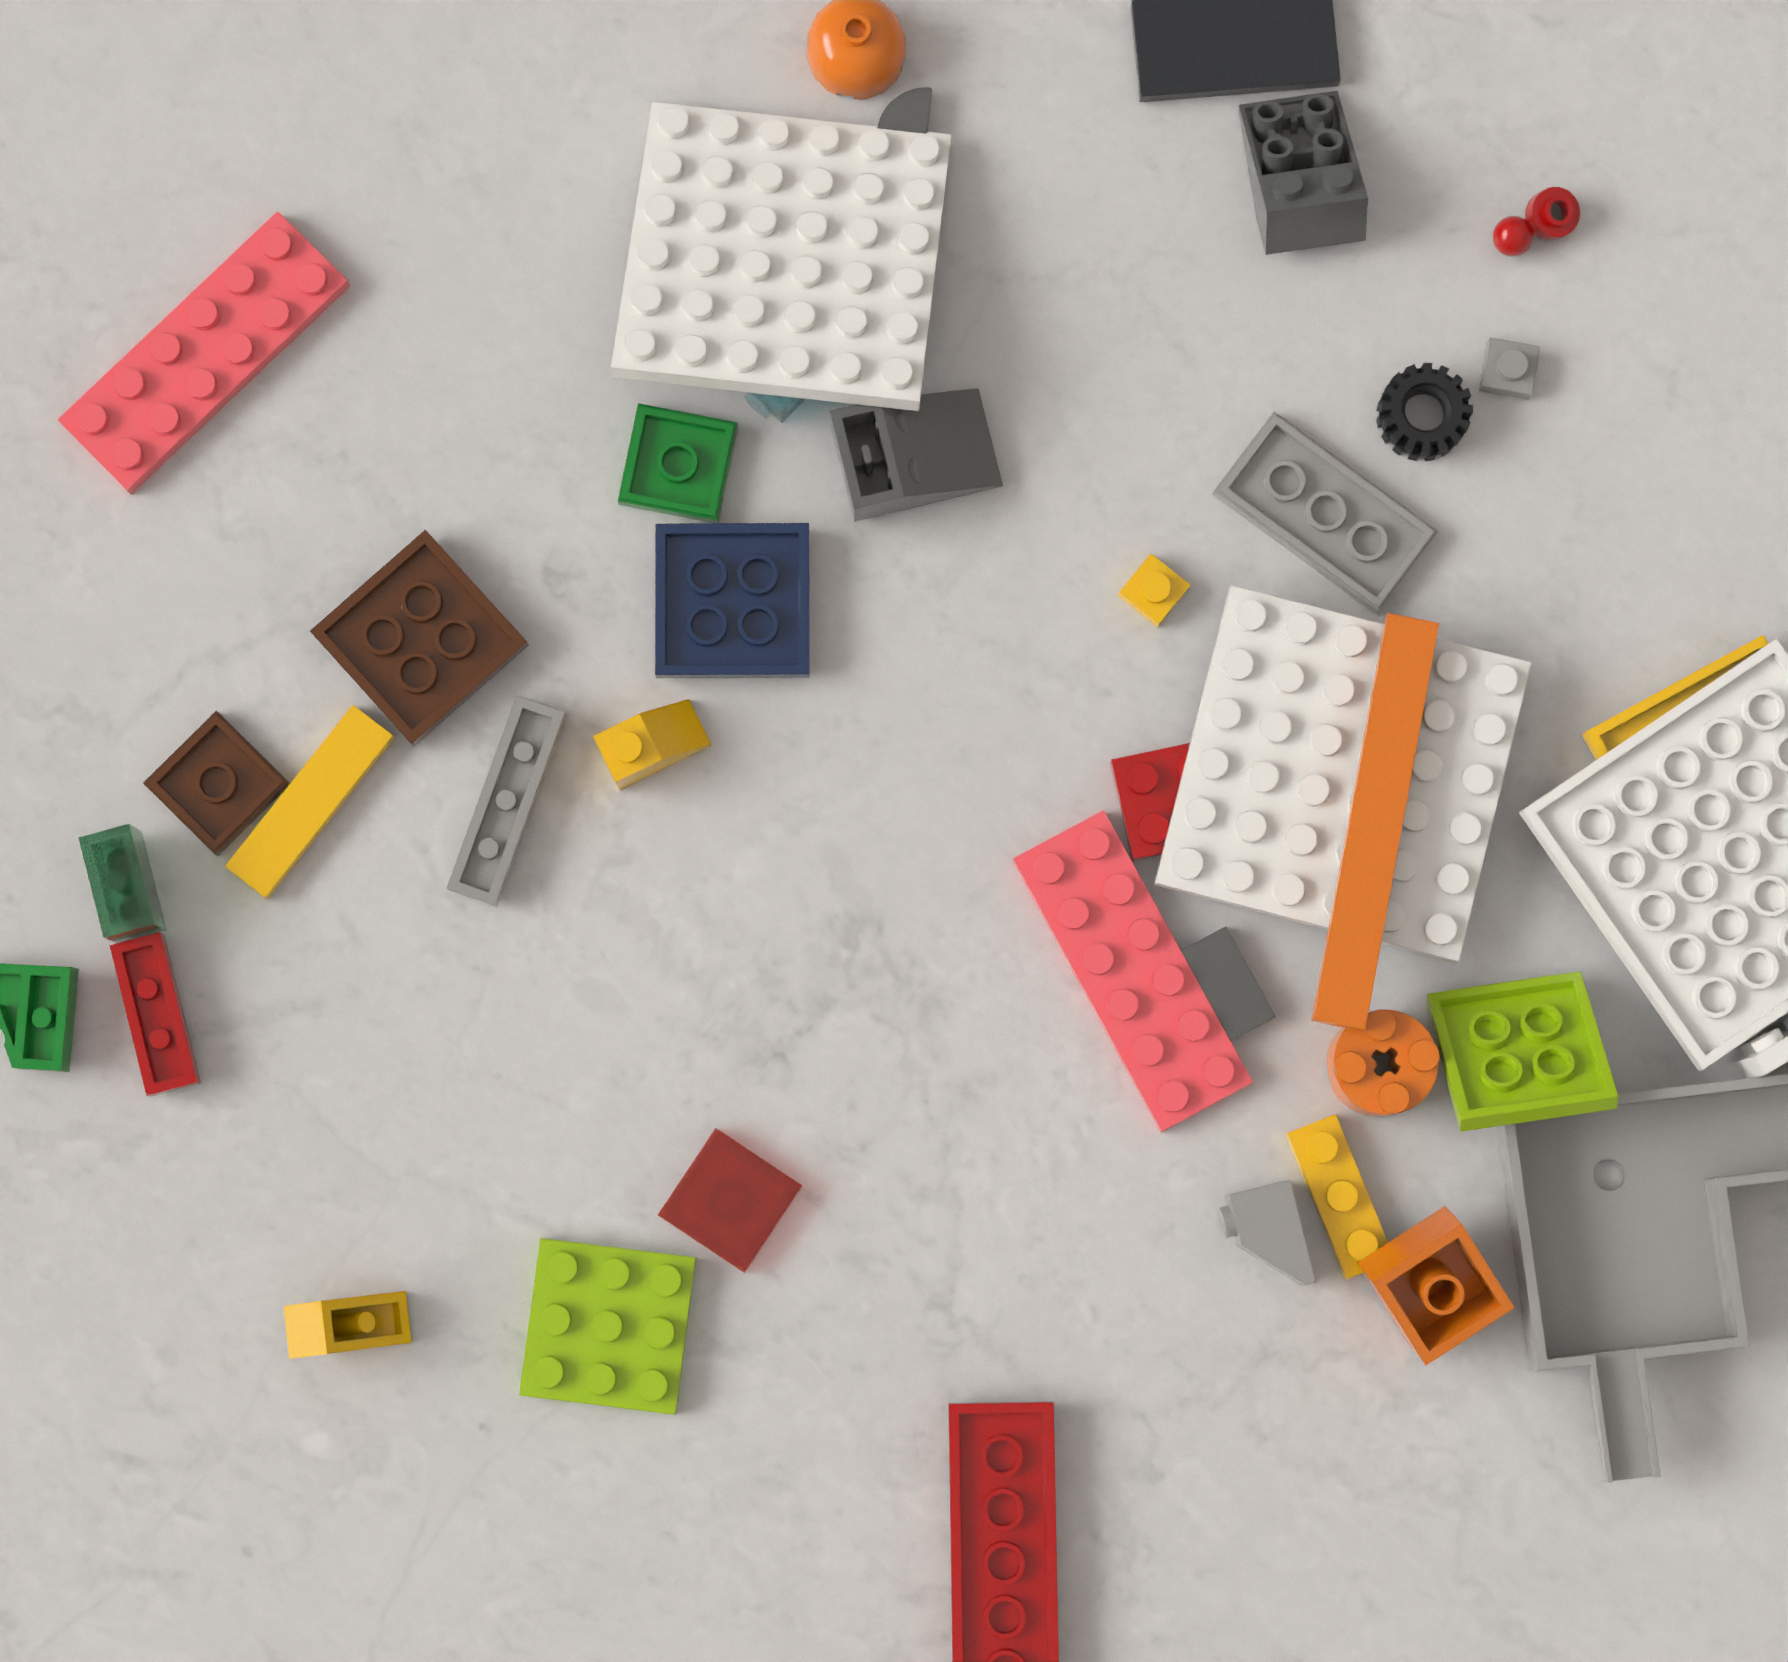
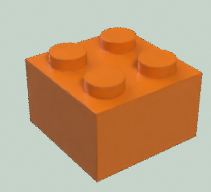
M1446 1206L1357 1262L1405 1339L1425 1365L1436 1360L1515 1308L1462 1223Z

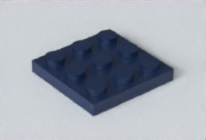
M809 523L655 524L656 678H810Z

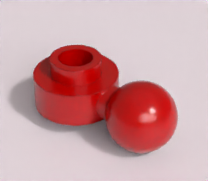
M1550 187L1538 192L1529 200L1525 210V218L1509 216L1499 221L1495 226L1493 242L1496 249L1503 255L1515 257L1524 254L1530 248L1534 236L1543 240H1556L1568 235L1576 228L1579 222V203L1570 191L1561 187ZM1552 204H1556L1561 208V220H1556L1552 217L1550 212Z

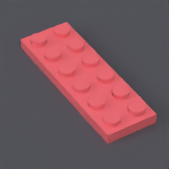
M277 211L57 420L130 494H133L350 287V284Z
M1104 810L1013 858L1014 865L1160 1132L1253 1083Z

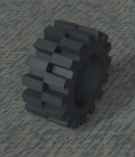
M1423 363L1421 368H1416L1415 364L1406 367L1403 373L1400 374L1398 372L1391 379L1378 402L1376 411H1379V416L1376 422L1377 428L1382 427L1384 431L1381 436L1385 444L1391 441L1394 445L1392 451L1398 455L1402 451L1408 453L1409 460L1417 461L1419 457H1425V461H1431L1437 455L1445 456L1454 446H1457L1470 426L1471 422L1469 419L1473 414V405H1469L1468 402L1471 397L1469 388L1463 390L1460 386L1463 379L1458 374L1454 378L1449 376L1447 372L1450 368L1443 365L1440 366L1439 370L1432 369L1433 363ZM1426 394L1439 401L1443 408V421L1438 427L1432 430H1420L1410 424L1405 414V406L1407 401L1413 396Z

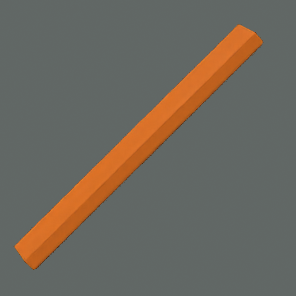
M1388 613L1385 616L1312 1013V1022L1362 1032L1366 1030L1439 623L1392 613Z

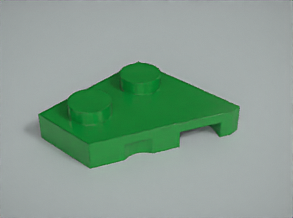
M0 963V1029L5 1036L4 1047L12 1068L70 1072L79 969L62 966Z

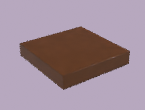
M215 711L143 784L216 856H219L289 786L290 782L218 711Z

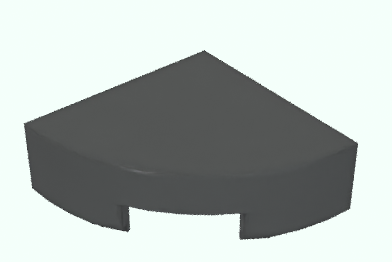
M916 88L897 96L883 111L877 128L927 134L932 88Z

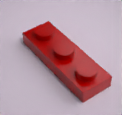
M157 932L109 945L146 1096L152 1097L200 1084L201 1081L164 934Z

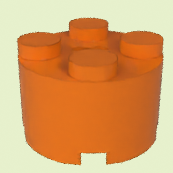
M1378 1009L1369 1012L1366 1030L1363 1032L1341 1028L1333 1038L1327 1052L1328 1075L1335 1095L1348 1108L1365 1116H1391L1415 1107L1429 1094L1438 1073L1439 1051L1430 1033L1415 1018L1395 1010ZM1386 1052L1391 1057L1388 1064L1393 1070L1392 1072L1387 1071L1377 1075L1373 1071L1377 1063L1371 1056L1372 1054L1378 1056Z

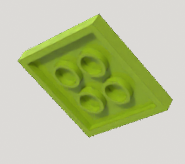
M1581 971L1427 993V1009L1460 1132L1617 1109L1619 1096Z
M540 1238L519 1395L676 1415L697 1257Z

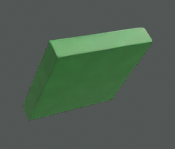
M638 403L618 496V504L718 523L738 430V422Z

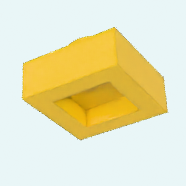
M1150 554L1120 590L1118 597L1158 627L1189 590L1191 585L1153 554Z

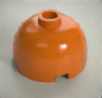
M832 0L817 13L807 36V60L814 78L828 92L837 96L840 93L845 96H854V99L866 100L884 93L898 80L902 71L906 55V36L897 15L884 2L880 0Z

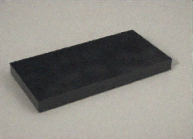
M1333 0L1131 1L1139 102L1337 87L1340 84Z

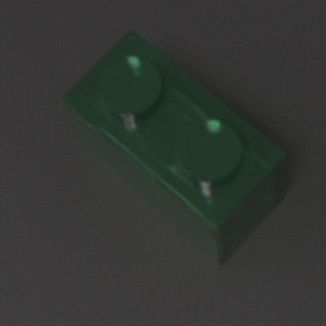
M130 824L78 837L103 938L114 943H120L167 930L142 831Z

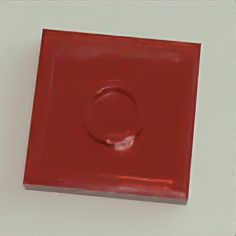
M715 1128L658 1216L745 1273L802 1188V1185Z

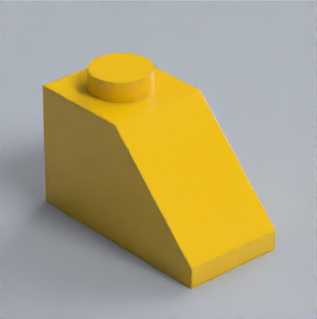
M689 699L639 713L593 736L619 790L712 746Z
M406 1291L284 1306L289 1359L412 1343Z

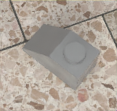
M1291 1180L1224 1195L1227 1206L1219 1207V1214L1226 1238L1235 1237L1237 1247L1299 1285L1316 1283Z

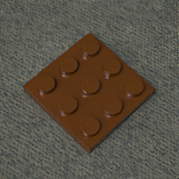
M426 530L310 630L314 637L413 746H416L529 646L522 635Z

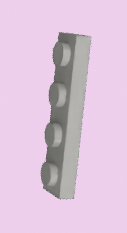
M518 695L516 696L447 885L449 891L498 907L567 716L565 711Z

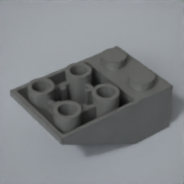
M1338 91L1240 104L1239 116L1254 208L1265 254L1269 255L1366 241L1368 196Z
M979 388L921 394L919 411L858 404L830 411L832 433L855 522L1003 486Z

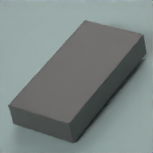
M1226 926L1181 950L1230 1041L1276 1017Z

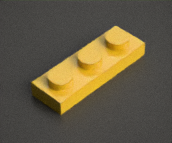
M1334 1114L1288 1132L1285 1135L1344 1279H1349L1363 1273L1357 1262L1387 1244L1388 1241L1338 1118Z

